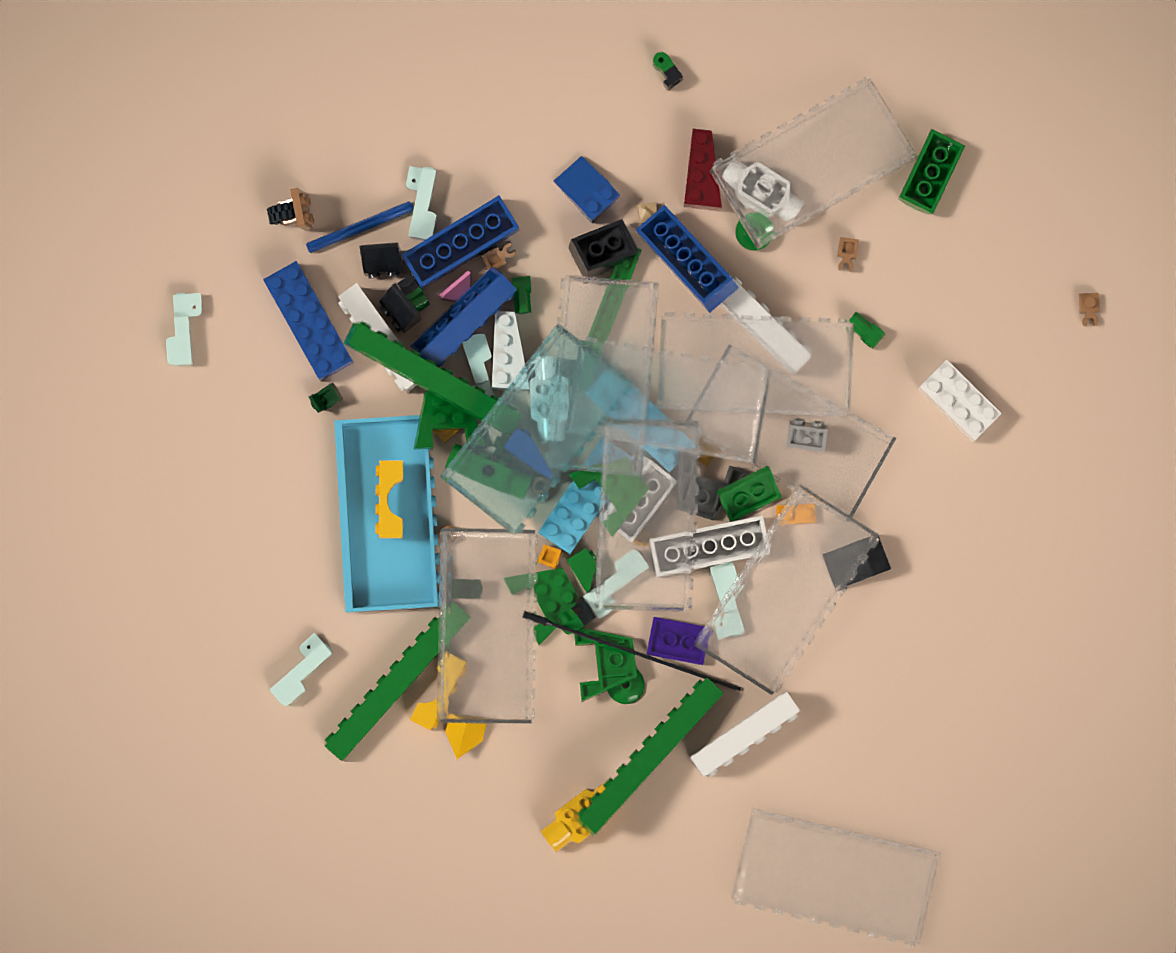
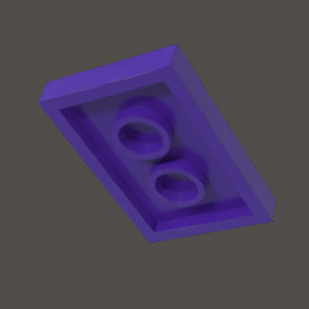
M653 617L646 655L703 665L710 627Z

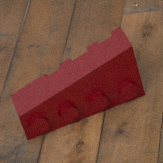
M692 129L684 207L722 211L712 130Z

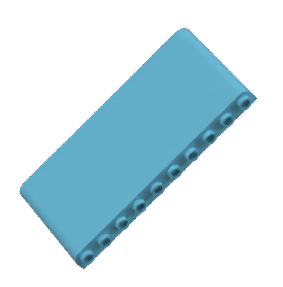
M420 415L334 420L346 613L438 607V603H442V593L438 591L437 584L441 583L440 572L436 570V564H440L439 553H435V545H439L438 534H434V526H437V514L433 515V507H436V496H432V488H435V478L431 476L430 469H434V460L429 454V450H433V448L413 450ZM379 460L404 462V481L396 484L388 496L390 510L394 515L403 519V539H380L379 534H375V523H379V515L375 514V505L379 504V496H376V484H379V477H376V465H379Z

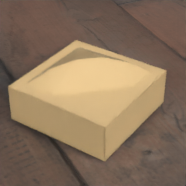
M656 202L637 204L639 224H643L657 211Z

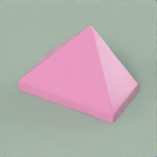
M467 271L439 295L441 300L457 301L470 288L471 273Z

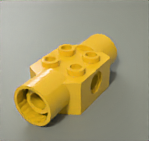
M604 783L593 791L584 789L555 811L556 819L540 831L556 853L571 841L579 844L590 835L576 821L579 817L577 813L584 805L588 808L592 803L590 801L592 796L597 791L601 793L605 789L603 787Z

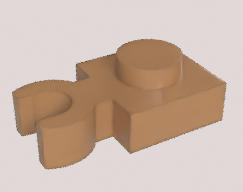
M840 237L837 257H842V260L838 265L839 271L842 270L843 264H848L849 272L852 271L853 263L851 259H857L858 239Z
M510 241L505 242L501 249L496 245L480 254L488 269L491 267L497 269L507 263L505 257H513L517 254L515 249L511 252L507 251V248L512 245Z
M1080 293L1079 313H1085L1082 324L1087 326V319H1092L1093 326H1096L1098 319L1094 313L1100 312L1099 293Z

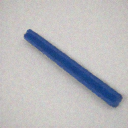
M410 201L310 241L306 243V247L310 253L410 213L414 208Z

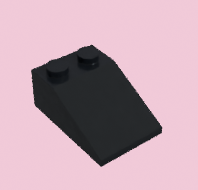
M623 219L572 238L568 247L584 280L598 276L639 253Z
M398 242L359 245L363 272L369 279L380 278V275L387 274V277H398L399 273H403L401 248Z
M396 283L389 288L379 301L382 305L379 309L386 317L389 315L393 319L391 324L397 332L401 330L405 333L422 320L417 309Z
M878 533L822 554L835 590L891 569Z

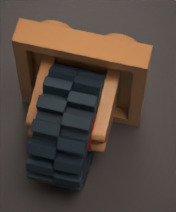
M299 188L290 189L292 199L278 202L277 205L267 208L269 224L271 225L283 224L287 226L297 224V227L304 231L313 230L314 217L309 212L308 207L311 205L310 197Z

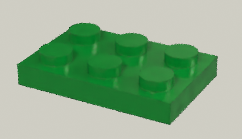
M768 466L716 491L730 522L782 497Z

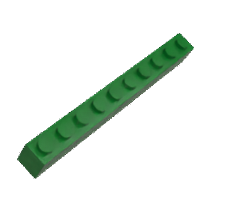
M363 321L353 323L343 344L506 435L513 434L522 414L517 412L518 409L510 404L506 406L501 403L502 400L494 395H491V397L486 395L484 389L468 385V380L462 377H454L453 372L446 368H438L436 366L437 363L428 358L426 360L420 357L421 354L412 349L410 351L403 348L404 344L397 340L392 342L387 339L388 335L381 331L376 333L371 330L369 324Z
M448 602L440 610L442 615L439 618L434 617L428 624L430 628L425 633L422 631L415 638L417 642L413 647L409 645L402 653L404 657L400 662L396 660L389 667L391 672L387 676L383 674L376 682L378 686L374 691L370 689L364 695L366 700L361 705L357 703L350 711L352 715L349 719L344 718L338 724L340 729L335 734L331 732L325 739L327 743L324 746L340 761H343L471 618L456 603L452 602L450 604Z
M708 678L704 681L699 679L692 687L695 689L691 695L687 693L680 700L682 705L678 709L674 707L667 714L669 719L665 723L661 721L654 729L656 733L652 737L648 735L641 743L644 745L641 750L638 751L636 749L629 756L630 762L627 765L623 763L615 771L618 775L614 779L610 777L603 784L605 789L601 793L597 791L590 799L592 803L588 808L584 805L577 813L579 817L576 821L589 834L594 836L724 694Z

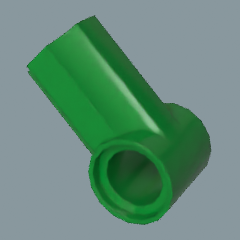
M530 275L511 277L512 285L517 289L514 292L515 314L531 313Z
M857 312L845 324L872 349L886 335L878 326L871 324Z

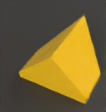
M449 714L445 734L457 760L483 741L487 723Z

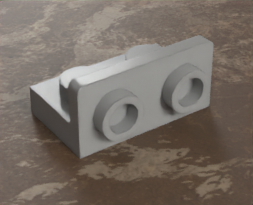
M800 418L789 420L786 447L825 452L828 426L824 425V422L821 421L809 423Z

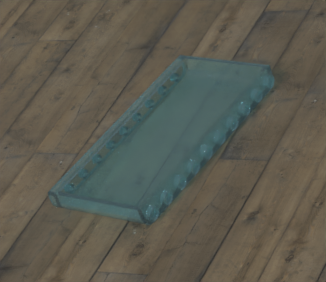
M557 324L449 463L440 478L512 535H515V533L519 534L525 527V524H523L527 518L531 519L537 512L536 506L539 502L543 503L548 498L549 494L547 492L551 487L555 488L561 481L559 477L563 471L566 473L572 467L571 461L575 456L578 458L585 449L583 445L587 441L591 442L595 437L597 427L599 425L602 427L608 420L607 414L611 410L615 411L621 402L618 400L621 396H626L630 392L633 381L562 325Z

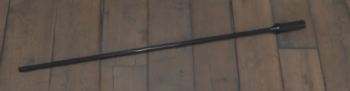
M525 610L522 618L544 626H553L697 677L708 678L712 682L738 691L741 689V687L562 626L552 622L548 617L545 618Z

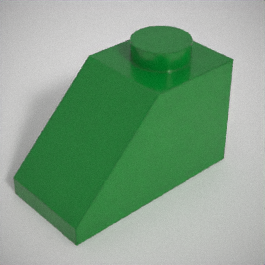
M587 548L567 559L569 566L586 593L590 592L596 568L595 561L597 560L593 551H588Z

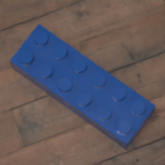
M500 195L404 252L401 256L423 290L476 258L481 253L519 232L520 229Z
M665 205L636 229L642 240L709 313L739 289L733 278Z
M297 261L263 279L320 382L354 363Z
M491 267L410 345L411 349L420 353L422 359L426 360L428 358L437 363L436 366L438 368L441 367L449 355L457 352L459 345L463 341L469 340L473 332L477 328H481L491 314H496L500 310V306L514 296V292L517 289L501 272Z

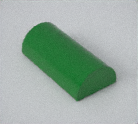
M931 129L898 199L917 211L930 215L934 214L965 145Z

